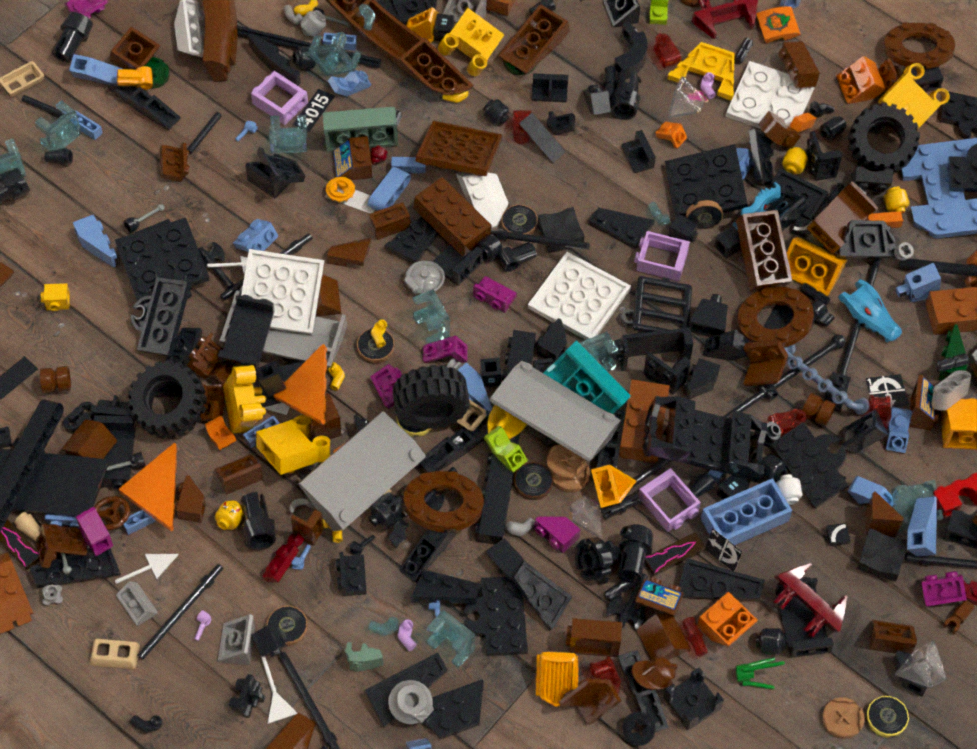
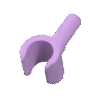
M203 610L197 616V620L201 624L194 639L198 641L205 627L211 623V616Z

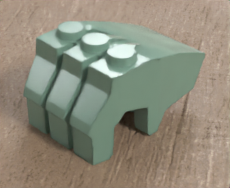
M347 642L345 652L350 670L359 672L384 666L383 656L379 649L367 647L363 643L361 651L353 652L352 643Z

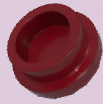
M376 145L370 150L372 164L380 163L387 159L388 151L381 146Z

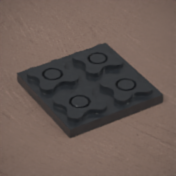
M735 144L665 161L675 219L679 214L686 217V211L691 205L694 204L695 206L698 202L705 200L718 203L723 213L748 207Z
M186 218L115 239V244L137 301L144 296L152 295L156 277L187 281L191 283V286L210 281Z

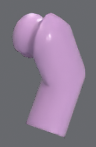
M710 72L703 76L700 88L708 99H712L716 95L712 89L714 75Z
M404 620L399 626L397 636L406 649L411 651L417 645L410 637L413 623L410 620Z

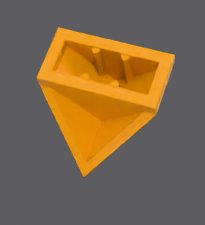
M432 7L409 18L407 27L421 37L431 38L436 16L439 12Z
M612 465L591 469L601 508L621 503L636 483L635 479Z

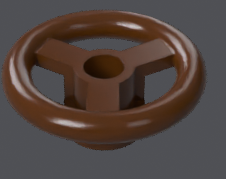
M118 496L105 497L94 505L98 515L104 517L106 522L104 525L107 530L119 528L128 520L130 515L128 502ZM114 502L106 510L98 511L104 504ZM120 505L124 507V514L122 518L120 513L118 512V508Z

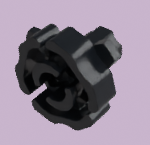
M599 537L580 540L576 546L575 565L577 570L586 569L581 571V577L586 581L599 580L600 584L608 583V576L611 574L610 566L620 562L621 550L618 546H614L611 540L604 542Z

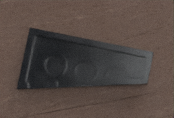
M686 558L678 587H681L680 592L684 593L683 598L721 599L729 592L737 600L759 601L765 580Z
M438 652L365 689L364 692L383 728L395 719L389 708V696L397 684L406 680H415L424 684L429 689L447 673L448 670Z

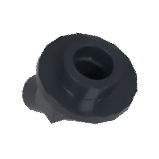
M816 101L810 103V112L817 118L823 116V110L829 113H833L835 110L834 106L826 103H818Z
M768 422L765 438L769 439V441L778 440L781 436L780 427L775 422Z

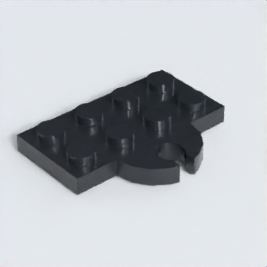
M948 91L949 100L942 106L940 122L956 125L958 133L963 139H971L972 132L977 134V97Z
M977 144L971 146L966 157L949 156L948 174L950 191L977 192Z
M156 277L152 295L144 296L134 304L133 308L139 311L143 309L141 317L134 314L131 315L132 325L142 332L137 347L138 351L172 357L191 283Z
M803 422L773 442L772 446L785 462L794 478L800 480L801 488L814 507L818 508L849 487L838 471L846 460L845 446H842L835 454L829 452V447L832 444H838L840 439L830 434L814 437Z
M508 577L481 578L482 597H478L475 604L468 603L463 615L477 614L479 619L477 621L464 620L465 627L470 633L479 637H485L486 656L528 654L523 594Z

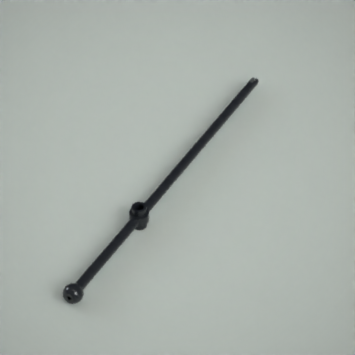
M839 334L834 335L828 345L804 360L803 363L809 367L835 348H843L846 344L845 338ZM798 368L791 369L781 376L779 383L758 385L757 388L760 391L733 410L744 412L762 398H768L770 401L774 400L778 396L776 389L802 371ZM731 410L729 413H727V414L724 415L723 417H727V418H728L729 415L732 413L733 410ZM662 458L633 478L636 480L633 487L672 460Z

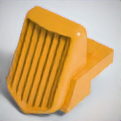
M542 652L537 654L536 696H540L545 702L558 707L560 706L559 701L564 698L563 695L578 687V656L574 653Z

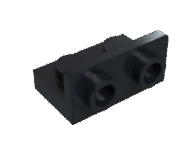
M339 552L340 559H336V570L341 571V577H337L338 589H342L343 596L367 595L364 554L344 556L343 552Z

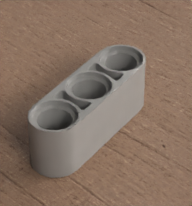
M962 370L955 371L934 387L931 406L936 410H947L966 396L969 391L971 374Z

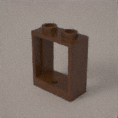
M572 618V626H567L566 646H570L569 653L618 657L621 645L622 622Z

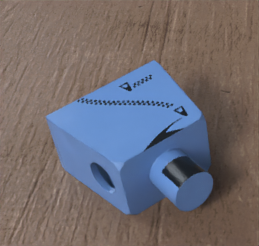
M929 264L906 274L905 284L896 287L898 297L908 295L911 302L927 299L930 291H939L941 277L935 264Z

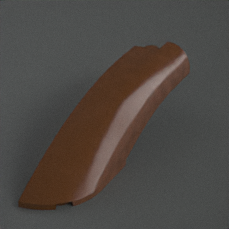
M202 0L205 14L203 63L214 82L228 80L230 66L236 65L237 16L234 0Z
M325 0L372 46L430 90L444 95H457L470 90L474 86L425 37L422 38L409 29L375 0Z

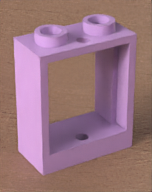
M275 71L270 76H267L251 93L253 105L284 125L308 103L305 90ZM275 85L293 96L282 108L264 97Z
M647 231L645 238L641 237L639 248H641V252H637L634 263H637L636 271L680 281L690 242ZM651 246L679 253L675 267L645 260L648 247Z
M671 468L640 488L638 497L667 532L673 528L674 530L678 529L688 518L693 519L697 516L701 503ZM668 486H671L688 506L687 509L671 520L652 499L653 496Z

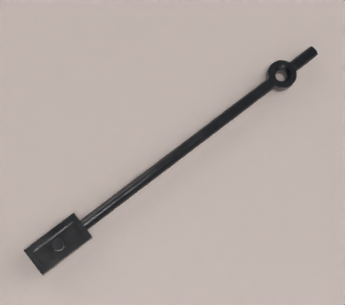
M874 258L867 280V283L872 287L874 286L881 260L884 258ZM858 319L854 321L839 373L832 372L830 379L837 390L845 391L846 393L851 377L846 376L861 328ZM826 391L824 401L829 400L835 403L832 399L833 395ZM843 403L836 404L834 411L841 412Z

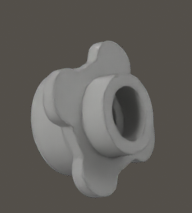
M60 585L44 587L42 589L44 596L43 604L46 606L50 605V603L60 604L63 601L61 596L62 587Z

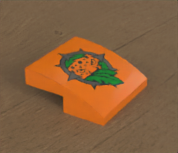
M791 6L777 7L756 13L766 44L780 38L786 41L801 35Z

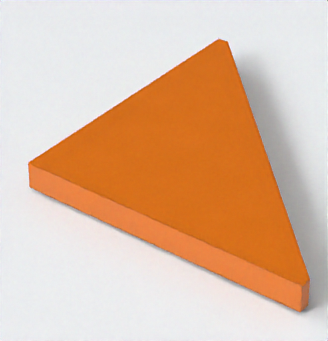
M322 344L285 381L287 389L273 395L276 400L322 425L325 424L324 413L326 411L325 392L327 380L325 375L327 371V348L325 344Z
M173 443L119 488L121 495L170 531L174 530L175 477L178 449L176 443Z

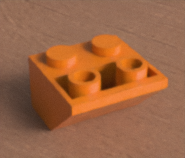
M865 56L836 75L848 104L873 100L887 90L876 63Z
M728 592L699 617L697 627L711 641L729 647L758 620Z

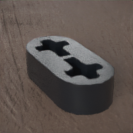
M83 402L68 414L63 421L65 430L70 434H74L85 419L93 420L92 410L94 404ZM70 422H72V423H75V422H76V426L69 425V423H70Z

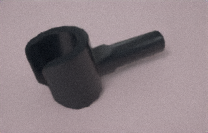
M371 535L360 544L353 541L349 552L361 555L364 547L373 541L375 536Z

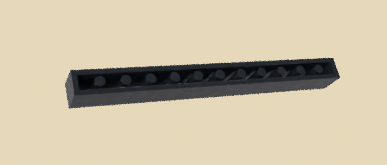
M513 330V336L508 338L507 348H510V353L505 355V364L508 365L507 369H503L502 381L521 361L532 365L536 333ZM520 433L509 439L511 443L519 445ZM489 453L487 464L490 465V470L485 471L484 482H487V487L482 489L484 498L483 511L480 516L481 522L476 524L475 534L479 535L478 542L496 545L504 537L514 472H511L493 453Z

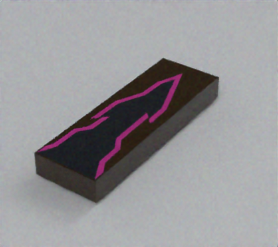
M7 519L0 532V543L28 570L40 561L38 551Z
M694 532L646 556L645 563L653 576H656L686 561V558L690 559L704 552L706 547L697 533Z

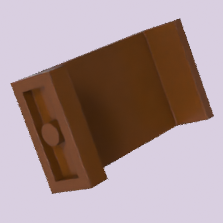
M852 181L806 228L833 254L845 244L842 238L848 222L851 220H865L878 207Z

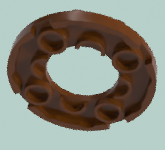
M904 22L887 33L884 40V51L897 64L907 67L914 63H919L928 69L941 66L953 57L955 40L949 31L938 27L935 23ZM911 36L915 38L926 36V39L931 38L934 40L937 47L929 52L918 53L905 48L903 41L906 38L910 39Z
M765 287L750 295L743 302L738 312L740 332L749 339L750 343L779 339L783 347H789L801 341L810 332L814 319L813 306L810 300L800 291L789 287ZM772 304L787 305L794 312V318L791 323L780 329L763 327L759 324L757 315L765 306H771Z
M434 471L422 473L414 478L405 489L403 502L407 515L416 524L429 530L444 532V529L460 531L473 525L482 514L484 498L480 488L469 478L455 471ZM448 488L449 491L455 490L460 494L463 504L455 511L439 512L426 504L424 496L427 492H431L432 489L443 490Z

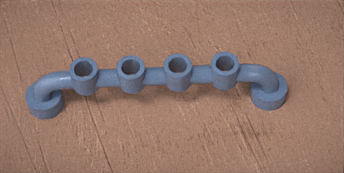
M795 344L784 347L788 353L787 361L789 368H798L802 371L803 378L807 381L813 380L816 382L820 392H829L833 395L832 399L836 404L843 403L857 414H864L869 411L870 403L867 399L860 398L853 402L848 398L845 391L837 390L831 380H824L818 375L815 368L806 366L801 357L793 356L796 350Z

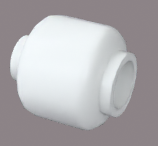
M790 474L781 476V480L777 481L776 485L789 505L798 503L802 497L800 480L792 477Z

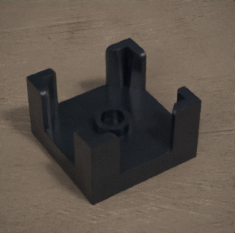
M700 667L692 671L690 678L677 687H675V684L667 687L663 697L687 730H690L721 710L724 702L719 692L714 696L705 684V674Z

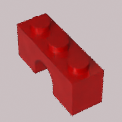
M973 473L962 481L961 479L955 480L946 487L939 486L934 489L931 497H937L936 512L941 520L949 517L953 510L960 511L962 506L959 499L960 496L970 498L974 505L977 506V473Z

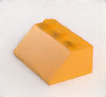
M798 236L792 239L787 250L792 279L801 284L807 283L817 289L816 291L829 296L843 271L847 259L837 258L836 254H832L830 251Z

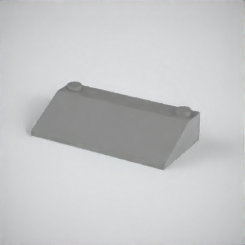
M240 291L235 293L220 343H226L237 306L235 298L236 295L241 296ZM342 314L340 322L315 316L313 335L270 328L263 352L306 361L322 344H325L327 348V367L331 368L347 328L346 315Z
M523 361L512 369L489 400L589 462L612 439L621 421L612 413L604 411L536 370L531 364Z
M383 411L298 484L315 508L322 512L324 520L332 531L344 530L426 456L415 440Z

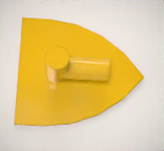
M494 405L487 423L488 433L497 426H501L509 439L521 433L528 425L497 405Z

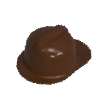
M657 657L650 661L636 662L632 667V674L636 682L646 689L665 690L672 685V680L675 678V671L678 666L677 664H672L664 657Z

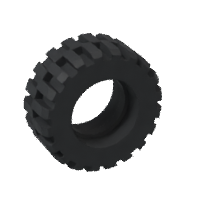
M881 103L880 106L874 104L869 109L865 108L855 118L848 135V149L852 151L851 157L853 160L856 159L858 161L857 165L859 167L864 166L867 170L875 172L893 169L897 173L909 164L918 149L920 133L917 132L918 124L916 122L913 123L914 117L911 114L907 115L905 113L906 109L903 107L901 110L897 109L896 104H891V106H887V103ZM876 125L891 127L899 136V148L895 152L888 154L874 150L867 140V133L870 128Z
M166 360L165 364L159 361L155 362L153 367L148 365L145 367L146 371L143 373L139 372L136 375L138 379L132 381L130 386L133 389L128 391V398L130 399L128 407L131 410L132 417L143 429L151 435L155 434L158 438L166 436L168 439L175 438L176 434L179 437L185 435L184 431L193 430L195 422L199 423L202 419L200 414L205 413L206 408L203 404L207 403V397L204 395L206 392L204 386L197 376L182 363L176 362L174 364L173 361ZM170 385L180 386L183 390V396L178 407L167 414H155L152 410V403L158 391Z
M430 365L429 367H419L416 370L412 369L409 373H404L397 379L392 390L397 418L404 425L411 426L414 429H437V427H446L448 424H454L458 419L464 417L470 406L465 377L455 368H448L445 365Z

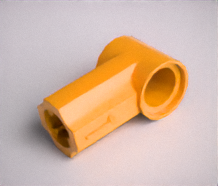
M145 66L139 67L136 70L117 69V85L137 86V88L142 87L144 90L151 89L153 87L152 69Z

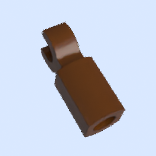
M968 600L962 601L952 616L947 618L943 627L946 628L948 624L954 625L955 628L952 633L956 634L960 624H963L975 609L974 605Z

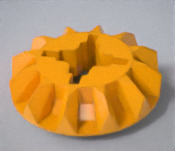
M346 177L333 178L326 186L327 197L339 203L341 201L347 202L349 198H353L355 192L354 183ZM338 187L341 190H344L343 194L340 191H338Z

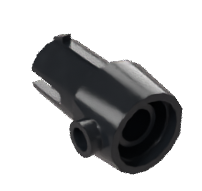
M70 12L60 26L63 32L51 52L52 55L62 62L66 57V63H70L81 41L87 42L93 26L92 21L81 13Z
M627 70L619 72L616 90L611 94V112L618 119H632L636 116L641 99L638 94V87L641 79L633 70H631L629 83L625 82Z
M18 167L0 173L2 176L0 178V204L12 197L17 201L31 191Z
M258 492L243 495L240 502H242L245 521L242 524V532L245 537L244 544L253 550H263L271 547L276 541L275 520L269 518L265 496L261 494L259 501Z
M640 524L624 526L620 531L622 538L619 543V549L622 552L617 574L618 578L625 582L635 583L636 579L638 581L641 580L646 555L652 554L653 532L648 527Z

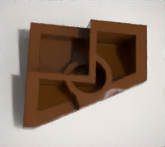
M202 384L206 391L204 395L207 397V403L203 404L206 410L204 414H200L202 418L200 422L208 423L219 416L223 417L225 402L223 384L209 386Z

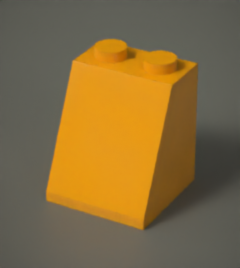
M974 398L960 399L947 410H941L943 448L977 450V400Z

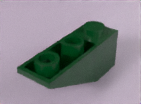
M955 324L953 330H948L945 341L948 342V346L944 345L941 354L944 359L949 357L952 359V356L966 353L958 325ZM968 364L959 367L953 366L952 369L938 371L937 369V372H940L938 380L943 381L955 371H966Z

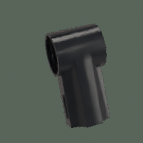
M528 242L513 249L510 247L501 249L498 252L497 258L504 270L510 272L515 270L519 264L535 258L537 253L534 245Z

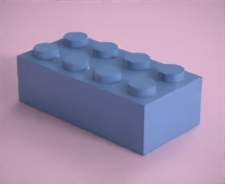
M772 478L704 508L701 521L709 535L713 528L736 545L788 522L792 509Z

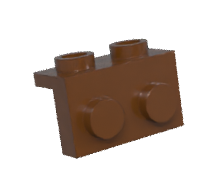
M886 58L878 68L887 91L902 76L899 66H893L890 58Z
M182 142L179 148L161 145V178L182 182L185 175H188L190 167L187 165L189 151L187 150L186 143Z
M212 332L207 337L202 336L197 343L199 346L198 350L196 348L193 349L188 356L191 360L186 365L204 379L207 378L219 361V351L223 350V348L211 340L214 335Z

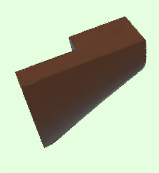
M366 238L331 246L327 254V263L346 267L347 263L364 266L372 239Z

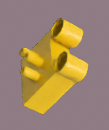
M467 8L451 32L446 34L441 40L438 50L441 54L448 56L455 48H458L471 58L466 67L467 72L472 76H479L487 66L488 58L504 34Z
M914 63L905 68L904 74L878 102L880 104L887 103V106L896 104V108L900 110L903 107L907 110L905 112L907 115L911 114L914 117L913 123L916 122L918 127H920L940 105L948 102L949 92L944 88H940L928 95L915 82V80L920 79L924 75V67L919 63ZM912 68L917 71L916 77L911 74ZM937 93L942 96L941 102L936 99Z
M253 365L233 367L231 375L223 385L230 429L233 434L248 432L266 414V409L261 405L266 400L265 396L261 395L262 388H253L252 383L256 381V371Z
M298 415L292 420L256 431L257 449L280 475L285 473L292 474L297 469L317 462H324L330 457V439L328 437L317 436L313 439V442H310L311 419L306 415Z

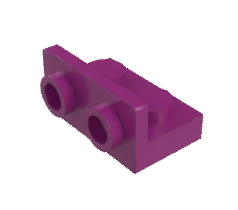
M69 0L64 4L69 12L74 11L83 14L87 18H91L90 14L94 11L98 13L105 9L104 5L108 1Z
M487 276L482 279L479 285L475 284L473 286V296L477 300L484 301L494 309L501 310L504 313L517 297L516 292Z
M390 364L370 376L385 407L388 409L394 406L393 386L397 379L403 375L397 367L394 368Z
M957 571L947 572L944 577L928 575L925 576L924 580H921L926 606L967 600L962 574H957Z

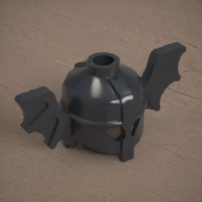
M387 492L370 506L371 515L368 519L374 527L379 525L387 529L394 526L389 540L395 548H398L399 544L407 538L405 530L409 527V523L404 522L403 518L408 515L402 511L400 503L402 498L400 496L396 498L391 492Z

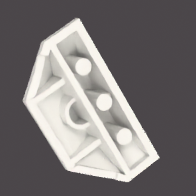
M180 0L174 22L177 49L203 58L205 41L204 11L200 8L198 1Z
M467 172L457 173V178L466 200L492 224L491 229L497 228L502 214L508 206L507 198L497 174L488 172L486 177L476 176Z

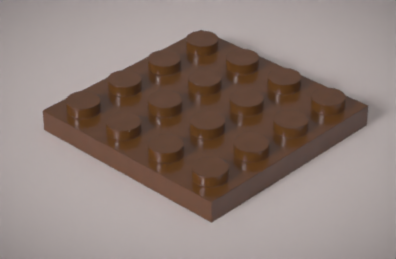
M433 120L416 155L415 162L487 177L501 144L503 134Z

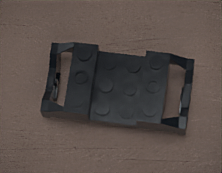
M678 396L654 397L649 405L644 425L645 436L643 437L644 442L642 444L644 456L650 457L653 455L747 478L755 483L764 475L762 456L767 423L761 422L750 414L734 410L728 418L695 410L696 401ZM660 407L669 409L668 426L663 432V435H666L665 442L658 440L656 437V430L658 429L657 417ZM755 430L749 450L750 431Z

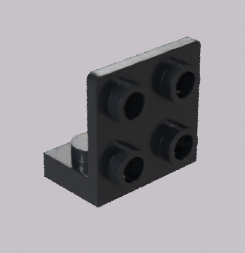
M811 131L807 139V148L805 149L808 156L810 173L814 175L816 181L836 178L842 158L840 150L822 153L815 131Z
M449 245L432 262H435L443 269L445 277L459 286L483 263V250L476 247L465 256H461Z
M648 352L643 373L650 381H654L657 384L670 385L669 393L674 395L687 381L691 361L684 357L671 368Z

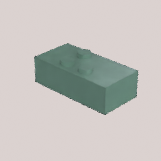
M395 107L323 113L327 152L333 151L349 138L368 136L369 148H374L376 145L381 147L398 146ZM393 128V133L389 134L390 129Z

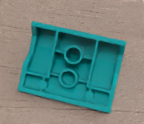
M577 340L543 373L604 411L612 414L631 397Z

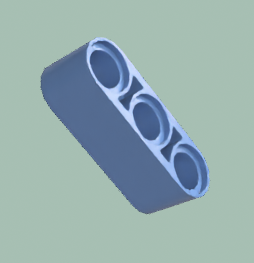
M394 166L370 196L368 207L379 211L392 206L409 184L411 174Z

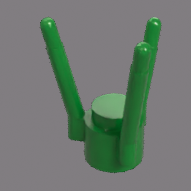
M773 657L748 664L736 665L737 682H742L743 686L774 689L773 685L753 682L750 679H754V670L782 666L785 662H774L776 659Z

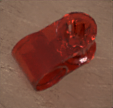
M665 33L658 34L655 37L654 53L660 60L661 65L667 68L682 61L680 51L676 48L670 36Z
M513 110L514 141L518 144H525L530 139V135L519 123L531 114V111Z
M870 395L869 412L876 409L887 430L892 416L891 397L888 395L886 397Z
M795 409L772 414L767 418V421L775 422L780 427L781 438L801 423H805L807 417L804 411Z
M607 656L605 660L595 664L591 662L589 667L594 679L610 680L616 686L614 688L619 695L621 679L611 657Z

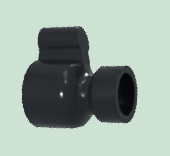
M814 299L811 302L814 311L812 326L814 321H817L827 327L835 317L828 312V308L820 300Z

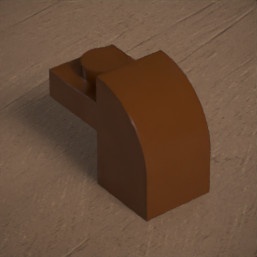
M768 111L758 124L762 132L779 146L782 144L789 149L793 148L802 136L800 132L787 126L781 117L771 111Z

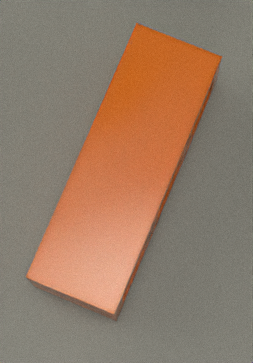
M807 112L795 116L790 127L797 132L812 128L817 118Z
M901 212L872 213L866 218L867 221H885L891 228H899L903 223Z

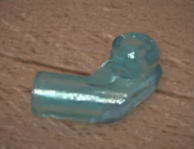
M361 4L359 11L365 19L363 27L366 30H372L375 13L366 4Z
M651 202L648 205L652 216L659 225L664 226L670 223L669 215H662L656 202Z
M390 617L384 624L371 620L368 630L386 636L398 629L399 621L396 617Z

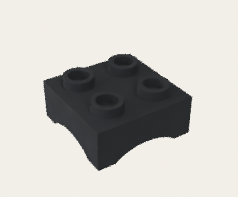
M856 167L855 172L851 173V182L853 181L863 191L873 189V192H884L893 184V169L874 172L864 167Z
M574 207L567 208L558 213L538 215V225L543 237L584 242L585 236L578 223ZM546 244L548 253L569 248Z
M870 528L857 569L896 582L907 548V540L889 537Z

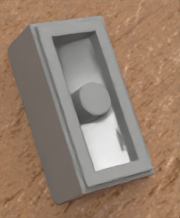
M129 581L116 594L137 626L158 613L136 582Z

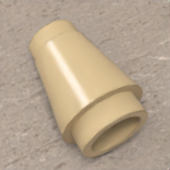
M23 512L16 518L14 524L18 530L34 541H37L41 528L31 514Z

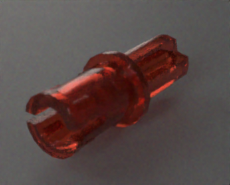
M694 617L684 619L682 624L688 634L687 640L691 642L696 655L703 657L708 653L702 639L703 633L699 631Z

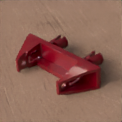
M697 0L702 10L694 12L691 20L696 27L713 39H716L717 36L714 25L741 19V17H745L750 25V29H753L758 0H733L734 2L715 7L711 6L709 0Z
M807 563L774 576L784 586V590L773 600V603L778 604L783 599L778 607L783 610L793 597L800 600L815 616L803 629L805 632H808L813 628L809 634L812 638H814L823 625H827L834 632H839L843 622L847 596L842 595L838 602L830 608V605L800 580L812 565Z

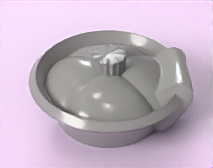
M418 261L408 268L404 282L413 293L424 295L437 291L444 283L445 274L443 269L435 262Z
M406 680L400 682L390 693V711L397 720L403 723H423L434 710L432 695L429 689L418 681Z

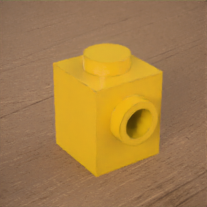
M67 283L44 284V292H41V302L45 304L46 310L58 311L69 309L70 291Z

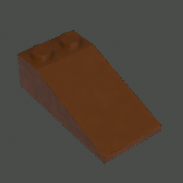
M540 4L498 56L527 74L563 41L570 32L569 23L566 19Z

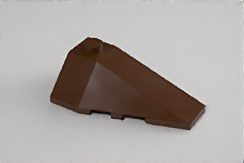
M298 712L266 749H308L316 723Z

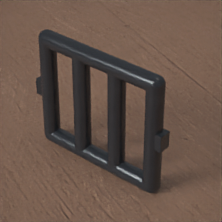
M639 276L637 280L633 329L645 333L671 330L641 324V316L682 323L681 328H689L692 286L669 281V278L664 277L662 279ZM644 285L685 291L684 300L645 293ZM643 300L683 307V315L642 308Z

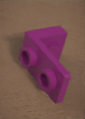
M456 335L423 346V361L425 363L450 355L458 362H467V344Z

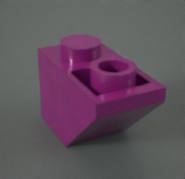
M94 507L76 517L83 539L95 556L113 547L110 534Z
M537 517L535 519L534 528L536 533L541 537L544 536L555 550H560L562 553L580 538V529L567 517Z

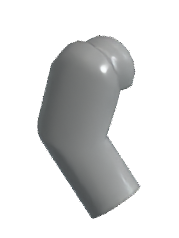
M285 5L283 10L286 18L294 25H300L303 16L301 14L295 16L292 7Z
M530 517L523 523L509 521L506 523L505 529L509 534L523 536L534 527L535 521Z

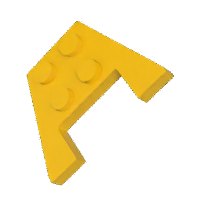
M701 42L688 54L683 62L677 65L676 69L671 70L668 74V80L683 84L688 71L703 76L710 72L714 75L715 80L722 82L717 96L731 101L733 99L734 52Z

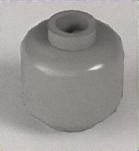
M317 10L309 11L300 22L302 32L306 36H318L326 26L325 16Z

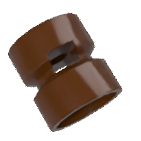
M57 367L55 371L52 368H41L40 383L42 392L51 393L56 388L59 392L70 391L71 376L69 367Z
M811 393L805 402L801 415L808 419L815 418L816 423L826 427L836 404L829 400L822 401L820 396Z

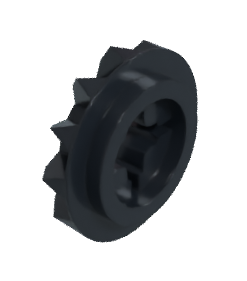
M631 713L623 722V735L633 745H646L655 735V721L646 713ZM636 723H639V725H647L645 729L642 730L643 734H640V732L632 733V731L637 727Z

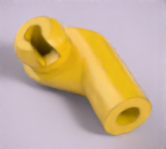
M310 0L308 5H298L294 8V13L305 16L309 11H313L314 7H317L318 1Z
M333 362L331 368L328 367L333 377L330 388L338 391L345 378V374L341 366Z

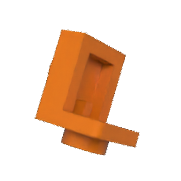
M665 121L655 132L657 138L671 140L674 148H679L687 139L683 126L679 123Z
M221 416L204 425L210 440L219 450L228 447L236 441L234 434L227 428Z

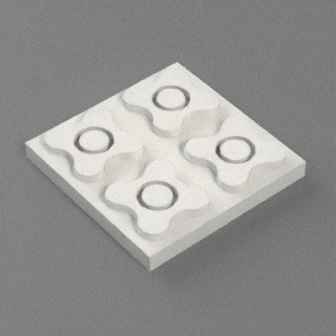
M749 61L726 112V117L760 128L759 122L768 111H771L781 117L786 125L790 127L795 116L804 114L815 87L796 88L789 74Z
M249 249L241 296L249 295L259 300L268 299L274 303L275 313L270 326L271 329L313 335L324 260Z
M566 252L529 302L528 309L554 323L558 318L562 319L563 327L566 330L593 343L630 291L631 285Z

